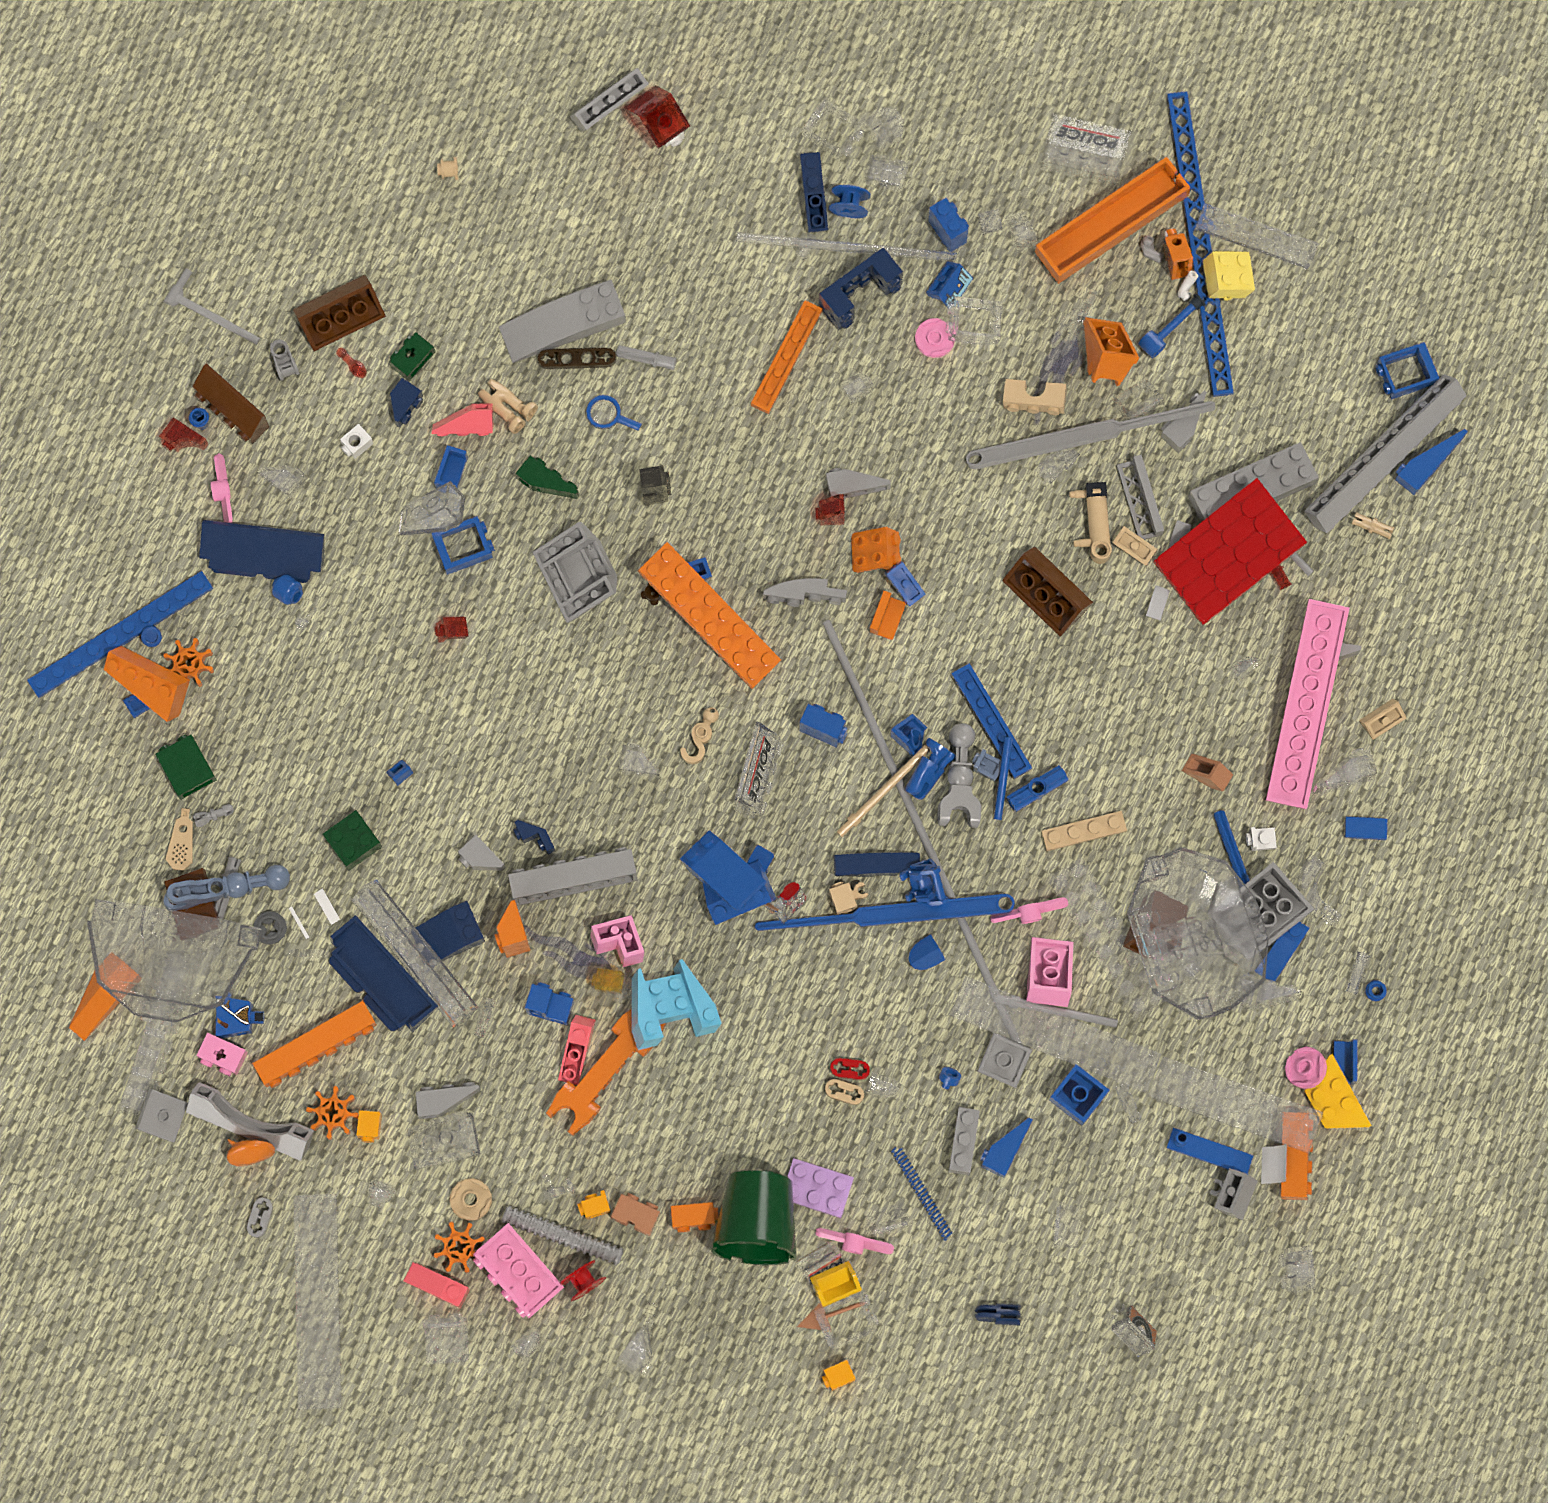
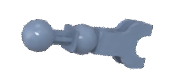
M272 865L264 874L250 877L248 871H246L244 874L233 872L227 877H222V879L210 878L199 881L187 880L177 882L168 887L163 904L166 909L177 911L217 901L222 897L224 899L228 896L241 898L246 894L250 895L252 888L267 886L272 890H282L288 886L290 874L284 866ZM211 886H219L221 892L214 893L211 890Z

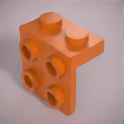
M882 527L852 534V569L854 572L861 573L882 568L890 570L901 561L899 551L901 539L898 531Z

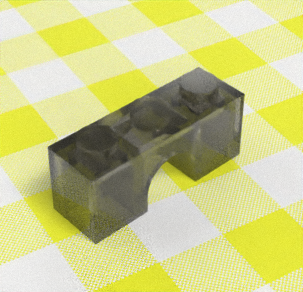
M664 465L639 469L644 506L668 502V496L672 494L669 471L664 472Z

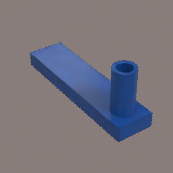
M1176 1128L1172 1129L1166 1149L1227 1170L1230 1168L1248 1174L1254 1156Z

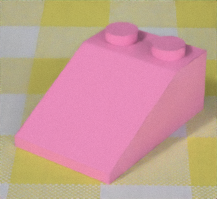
M1032 937L1026 1002L1068 1007L1072 993L1073 942Z

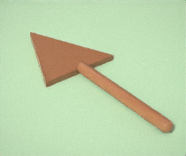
M861 1301L828 1314L825 1313L824 1307L820 1302L797 1327L832 1331L827 1318L863 1306L865 1302Z

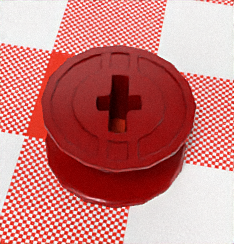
M595 1260L581 1266L560 1282V1285H564L571 1281L578 1293L571 1298V1302L583 1297L607 1279L602 1277L595 1281L588 1269L595 1264Z

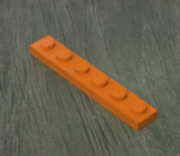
M804 300L751 402L752 407L767 414L770 413L823 312V308Z

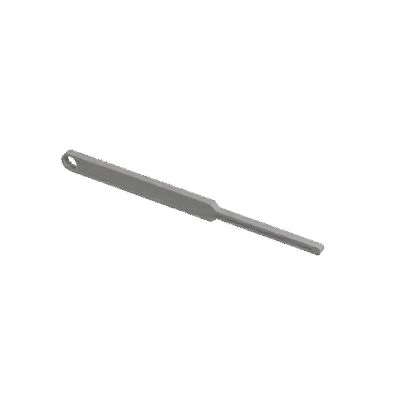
M1204 402L1121 422L1110 419L978 449L967 454L966 462L969 468L980 469L1116 438L1122 431L1214 411L1215 402ZM974 455L982 458L977 464L969 462V459Z

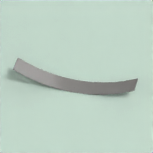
M1177 520L1168 549L1190 532L1192 525ZM1155 586L1146 616L1161 620L1170 590Z

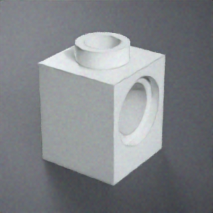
M359 424L340 439L343 445L341 447L342 451L348 457L352 455L354 459L374 444L372 438ZM353 440L361 441L358 446L350 445Z

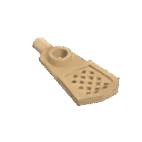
M182 808L181 817L176 820L165 859L173 870L184 871L193 863V821L189 819L190 809ZM182 826L187 827V831L184 833L180 832Z

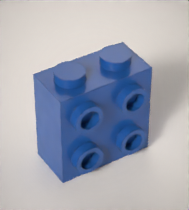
M944 198L929 207L928 222L951 253L967 243L969 225L964 218H960L957 214L958 209L953 202H949L947 198Z
M808 704L800 720L799 731L836 748L839 743L843 744L848 734L844 717L835 712L830 714L824 711L825 708L820 705L813 704L812 706Z

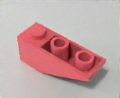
M493 403L471 404L433 424L431 432L432 434H437V436H447L449 434H457L458 436H467L469 434L489 435V433H493L494 428Z
M575 1015L573 1018L558 1078L559 1081H570L574 1085L579 1084L593 1035L595 1019Z

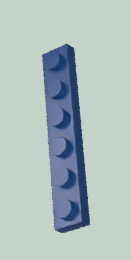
M970 663L953 672V679L1001 759L1004 737L1013 738L1009 772L1013 779L1032 770V766Z

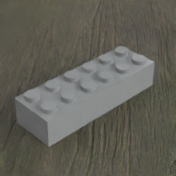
M1297 443L1191 490L1189 499L1200 521L1202 522L1208 518L1214 511L1256 478L1260 480L1276 502L1315 485L1319 477L1302 443Z
M626 847L615 849L614 853L609 854L598 852L594 854L595 857L586 858V856H579L571 862L560 860L554 862L551 866L545 867L544 864L536 865L532 870L527 871L525 869H516L512 871L513 874H508L513 900L519 906L638 881L632 849L627 850Z

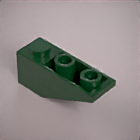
M530 455L515 473L516 479L532 491L573 499L579 497L578 487L571 481L566 482L561 478L562 475L555 469H548L546 463L539 457L534 458Z

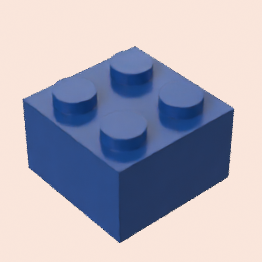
M1076 1064L1051 1095L1049 1101L1083 1126L1106 1097L1109 1089Z

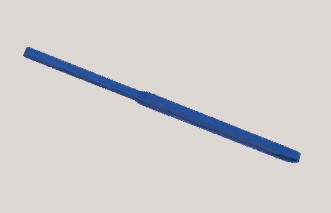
M1009 894L949 899V902L946 904L930 906L927 902L859 907L853 914L758 922L755 924V929L757 931L852 922L860 927L1006 914L1014 909L1015 901ZM1007 897L1012 901L1010 909L1003 910L999 907L998 903L1001 898Z

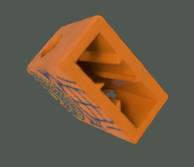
M1174 228L1166 230L1163 251L1171 279L1175 280L1186 277L1192 271L1193 256L1185 234H1177Z

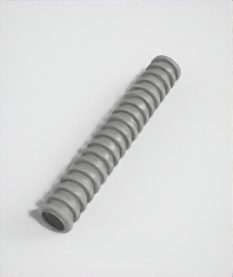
M510 1205L504 1212L503 1224L507 1222L511 1226L515 1225L517 1229L520 1227L522 1231L527 1230V1233L533 1232L535 1236L539 1234L541 1238L544 1236L546 1240L552 1239V1242L555 1243L557 1241L559 1245L563 1243L565 1247L571 1246V1249L576 1248L578 1252L580 1250L583 1251V1254L589 1253L591 1257L595 1255V1258L598 1259L600 1257L602 1261L608 1260V1263L613 1262L615 1266L619 1264L624 1250L622 1247L617 1248V1245L611 1246L609 1242L605 1244V1241L602 1240L600 1242L598 1238L594 1240L592 1236L586 1237L585 1233L581 1235L579 1231L573 1232V1229L568 1230L566 1226L562 1228L560 1224L555 1225V1222L549 1223V1220L546 1219L544 1221L542 1217L538 1219L536 1215L530 1216V1213L525 1214L523 1210L518 1211V1208L512 1209Z

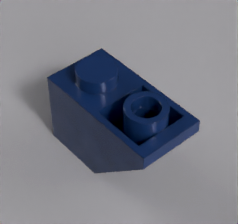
M403 378L400 379L390 393L396 426L400 428L403 424L406 425L412 417L411 412L414 408L418 409L423 402L422 390Z

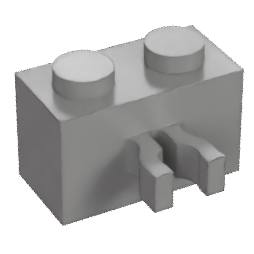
M1229 1168L1224 1182L1215 1178L1214 1183L1220 1185L1222 1189L1210 1191L1211 1195L1218 1197L1214 1208L1223 1214L1243 1220L1258 1181L1248 1174Z

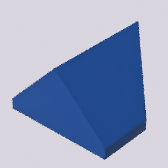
M912 714L891 729V737L913 757L922 748L924 731L927 727Z

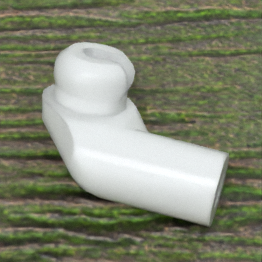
M1190 271L1178 291V297L1182 298L1183 301H1188L1192 297L1189 290L1198 278V274L1194 271Z

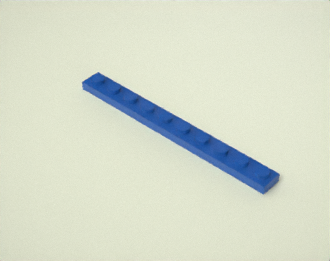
M202 571L34 675L27 680L37 697H42L106 657L109 651L123 646L141 635L145 627L157 625L213 590L212 585Z

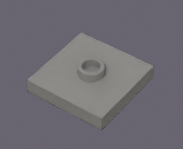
M993 1033L977 1072L1017 1088L1033 1049Z
M149 1089L135 1129L174 1143L188 1102Z

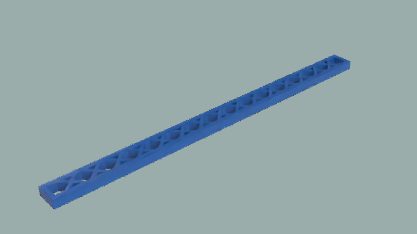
M1188 92L1167 94L1178 171L1183 178L1188 171L1195 175L1196 179L1192 184L1185 178L1184 180L1190 186V191L1193 190L1199 196L1195 202L1188 197L1183 199L1190 249L1193 256V269L1198 274V278L1195 281L1197 295L1206 300V305L1210 303L1216 307L1213 315L1205 311L1206 305L1200 307L1213 397L1233 395L1234 391L1219 298H1214V300L1208 298L1202 292L1206 279L1199 273V269L1203 265V259L1212 253ZM1173 99H1184V105L1181 109L1173 104ZM1179 116L1187 120L1184 127L1176 123ZM1182 134L1190 139L1186 146L1179 142ZM1185 153L1193 157L1189 165L1182 161V156ZM1193 209L1201 213L1198 221L1190 216ZM1197 227L1204 232V236L1200 240L1193 235ZM1200 246L1207 251L1204 258L1196 254V250ZM1211 322L1219 326V330L1215 335L1207 328ZM1214 341L1222 346L1218 354L1210 347ZM1217 360L1225 365L1221 373L1213 367ZM1222 379L1227 383L1228 390L1217 391V382Z

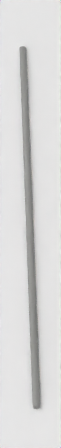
M830 620L823 622L824 628L893 777L898 772L897 766ZM901 779L896 784L897 789L929 859L931 858L936 865L940 866L941 871L939 873L945 895L948 896V899H955L956 896L911 797L905 789L906 786ZM965 917L956 918L989 992L994 999V995H1000L970 927ZM994 1002L1011 1040L1023 1045L1005 1004Z

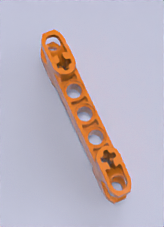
M632 1009L623 1014L611 1029L618 1036L612 1045L577 1086L570 1081L564 1084L546 1112V1115L552 1118L562 1108L573 1110L575 1120L568 1131L572 1136L589 1124L600 1111L601 1106L594 1101L599 1096L600 1090H604L611 1082V1077L615 1073L617 1074L626 1064V1059L628 1057L631 1058L635 1052L645 1057L653 1048L637 1049L632 1034ZM666 1023L660 1024L662 1031L665 1028Z

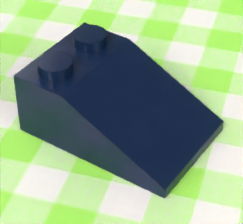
M468 901L453 906L412 929L428 967L485 943V939Z

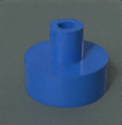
M950 1067L942 1068L939 1079L943 1082L942 1087L949 1089L950 1086H957L961 1079V1074Z

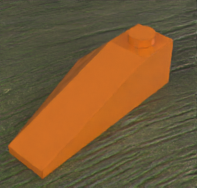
M110 952L96 967L69 1028L85 1041L141 978L122 960Z

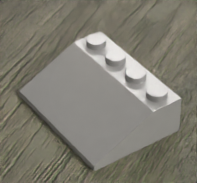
M1273 862L1209 913L1208 920L1225 939L1251 961L1310 914L1314 908Z

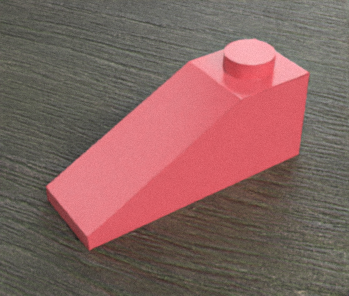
M414 1262L404 1279V1282L461 1309L470 1291L468 1287Z

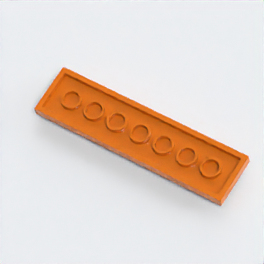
M668 542L637 570L751 689L781 661L771 648Z

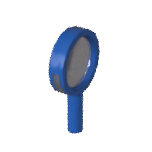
M597 396L587 406L588 421L597 429H610L617 423L639 431L642 423L622 416L620 405L611 396Z

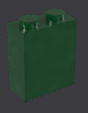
M192 734L179 737L176 743L161 747L158 753L155 754L180 800L217 781Z

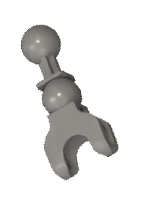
M959 723L954 725L949 732V740L955 747L956 756L955 762L950 764L951 769L948 772V782L951 786L948 788V795L938 804L937 820L939 826H946L950 821L951 811L959 809L967 814L969 827L978 828L981 819V803L972 793V786H970L974 778L973 772L970 769L972 763H967L968 748L975 741V732L970 725Z

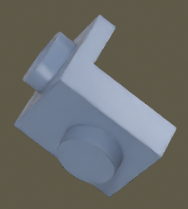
M983 749L981 754L976 753L972 764H974L973 771L995 782L1000 774L1001 760L987 754V751Z

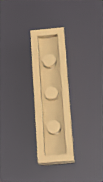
M1122 811L1042 830L1041 833L1046 851H1051L1127 832Z

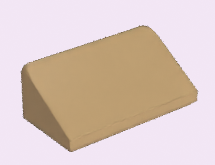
M1391 699L1359 721L1372 740H1374L1407 717L1399 702Z

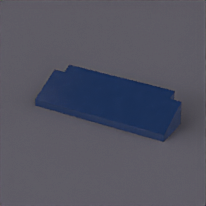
M203 520L199 558L209 559V569H212L215 573L255 577L257 574H261L266 579L273 580L283 575H289L300 583H306L310 580L312 572H321L323 567L325 534Z
M356 915L330 936V941L336 949L331 952L329 964L354 992L360 993L363 991L366 994L364 1003L390 1031L398 1030L400 1032L407 1026L413 1033L438 1008V1005Z

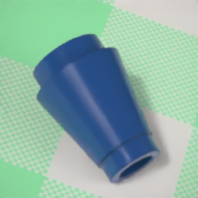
M203 408L193 409L189 414V422L200 430L207 428L209 421L208 412Z

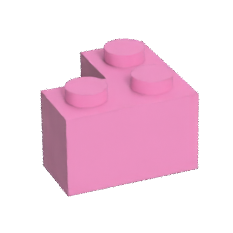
M632 915L591 927L590 937L596 954L617 949L623 967L643 962L644 950Z

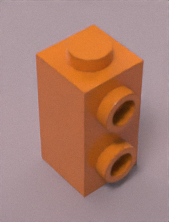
M713 1202L671 1206L672 1227L677 1229L679 1233L689 1232L690 1228L698 1227L699 1231L711 1230V1226H715V1220H718L719 1217L718 1207L714 1208Z

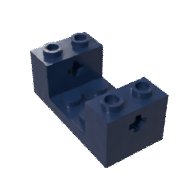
M884 247L819 293V307L823 308V312L837 330H840L842 327L846 329L853 324L855 306L849 298L859 286L863 288L868 285L871 278L886 296L890 293L893 295L901 289L903 271Z

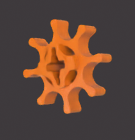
M197 638L193 639V644L190 648H183L181 642L176 640L175 644L179 648L178 653L174 656L165 653L163 657L167 661L174 662L173 668L170 669L171 671L187 679H195L198 687H201L203 684L199 680V674L203 671L214 673L212 666L204 665L205 658L213 655L211 649H207L203 653L197 652V646L199 645ZM187 660L191 661V666L186 665Z
M337 1086L333 1087V1096L328 1099L323 1098L322 1094L317 1091L315 1095L321 1100L320 1106L315 1109L306 1108L309 1114L316 1113L318 1115V1121L311 1125V1129L316 1131L318 1127L326 1126L328 1128L326 1137L329 1140L333 1139V1130L338 1127L343 1128L346 1135H349L351 1132L345 1126L346 1120L351 1117L356 1119L359 1117L357 1112L350 1113L347 1110L348 1104L355 1101V1097L350 1095L346 1100H339V1088ZM334 1107L338 1114H334L331 1120L328 1111L331 1112Z
M450 1222L448 1226L451 1229V1235L448 1238H443L439 1234H436L434 1237L436 1240L443 1242L444 1249L440 1253H434L433 1257L438 1258L442 1255L448 1257L449 1265L445 1269L446 1272H450L452 1265L458 1262L463 1265L464 1272L468 1273L470 1269L467 1266V1260L470 1257H475L473 1255L475 1253L474 1245L478 1242H483L485 1238L480 1237L476 1240L470 1238L469 1230L472 1227V1223H468L466 1230L460 1233L454 1229V1223ZM460 1236L465 1237L467 1241L461 1239ZM450 1240H452V1243H451V1245H450V1247H449V1246H448V1242H449ZM456 1242H459L460 1245L469 1244L462 1249V1253H459L458 1250L449 1251L456 1246ZM468 1248H469V1249H470V1252H469L468 1255H466V1252H467V1250H468Z

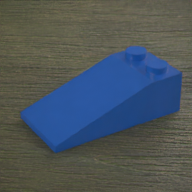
M710 830L680 858L693 876L736 911L767 883L762 876Z

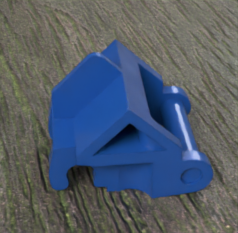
M931 858L912 864L910 866L911 869H906L899 874L901 881L907 878L910 879L912 889L905 895L907 902L914 898L918 902H927L930 906L943 905L949 902L948 896H945L941 881L940 866L936 865Z

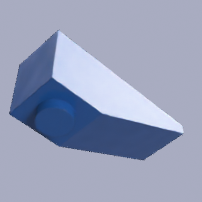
M1298 922L1278 938L1256 973L1274 984L1310 928Z
M1026 1119L993 1144L989 1151L985 1149L980 1159L983 1162L982 1168L1005 1178L1033 1119Z

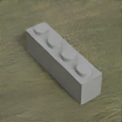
M636 68L570 117L582 133L649 85L639 69Z

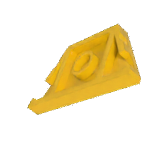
M1333 1054L1329 1055L1326 1060V1075L1321 1083L1313 1088L1305 1089V1093L1324 1128L1371 1127L1372 1125Z

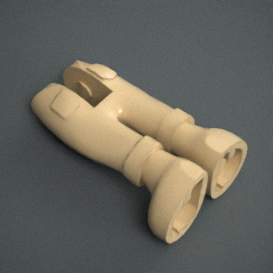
M490 379L487 384L495 393L491 396L487 391L481 389L478 395L485 404L493 403V412L501 416L504 421L509 422V431L516 434L526 423L502 402L512 407L527 422L535 415L538 405L534 402L524 405V402L518 399L507 387Z

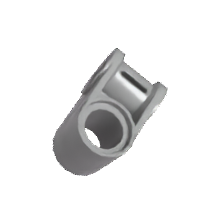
M275 340L271 344L270 350L280 381L294 374L300 375L287 343L284 340ZM278 348H285L283 354L278 355L275 353Z

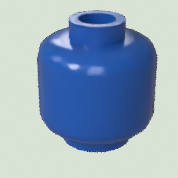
M289 575L276 578L272 584L273 596L286 605L297 603L303 595L301 583Z

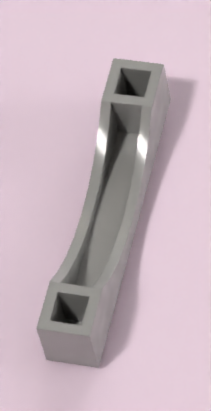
M198 1082L191 1092L186 1113L250 1140L269 1142L275 1147L276 1151L300 1161L309 1150L314 1130L296 1122L271 1124L253 1119L233 1107L219 1090L201 1082Z

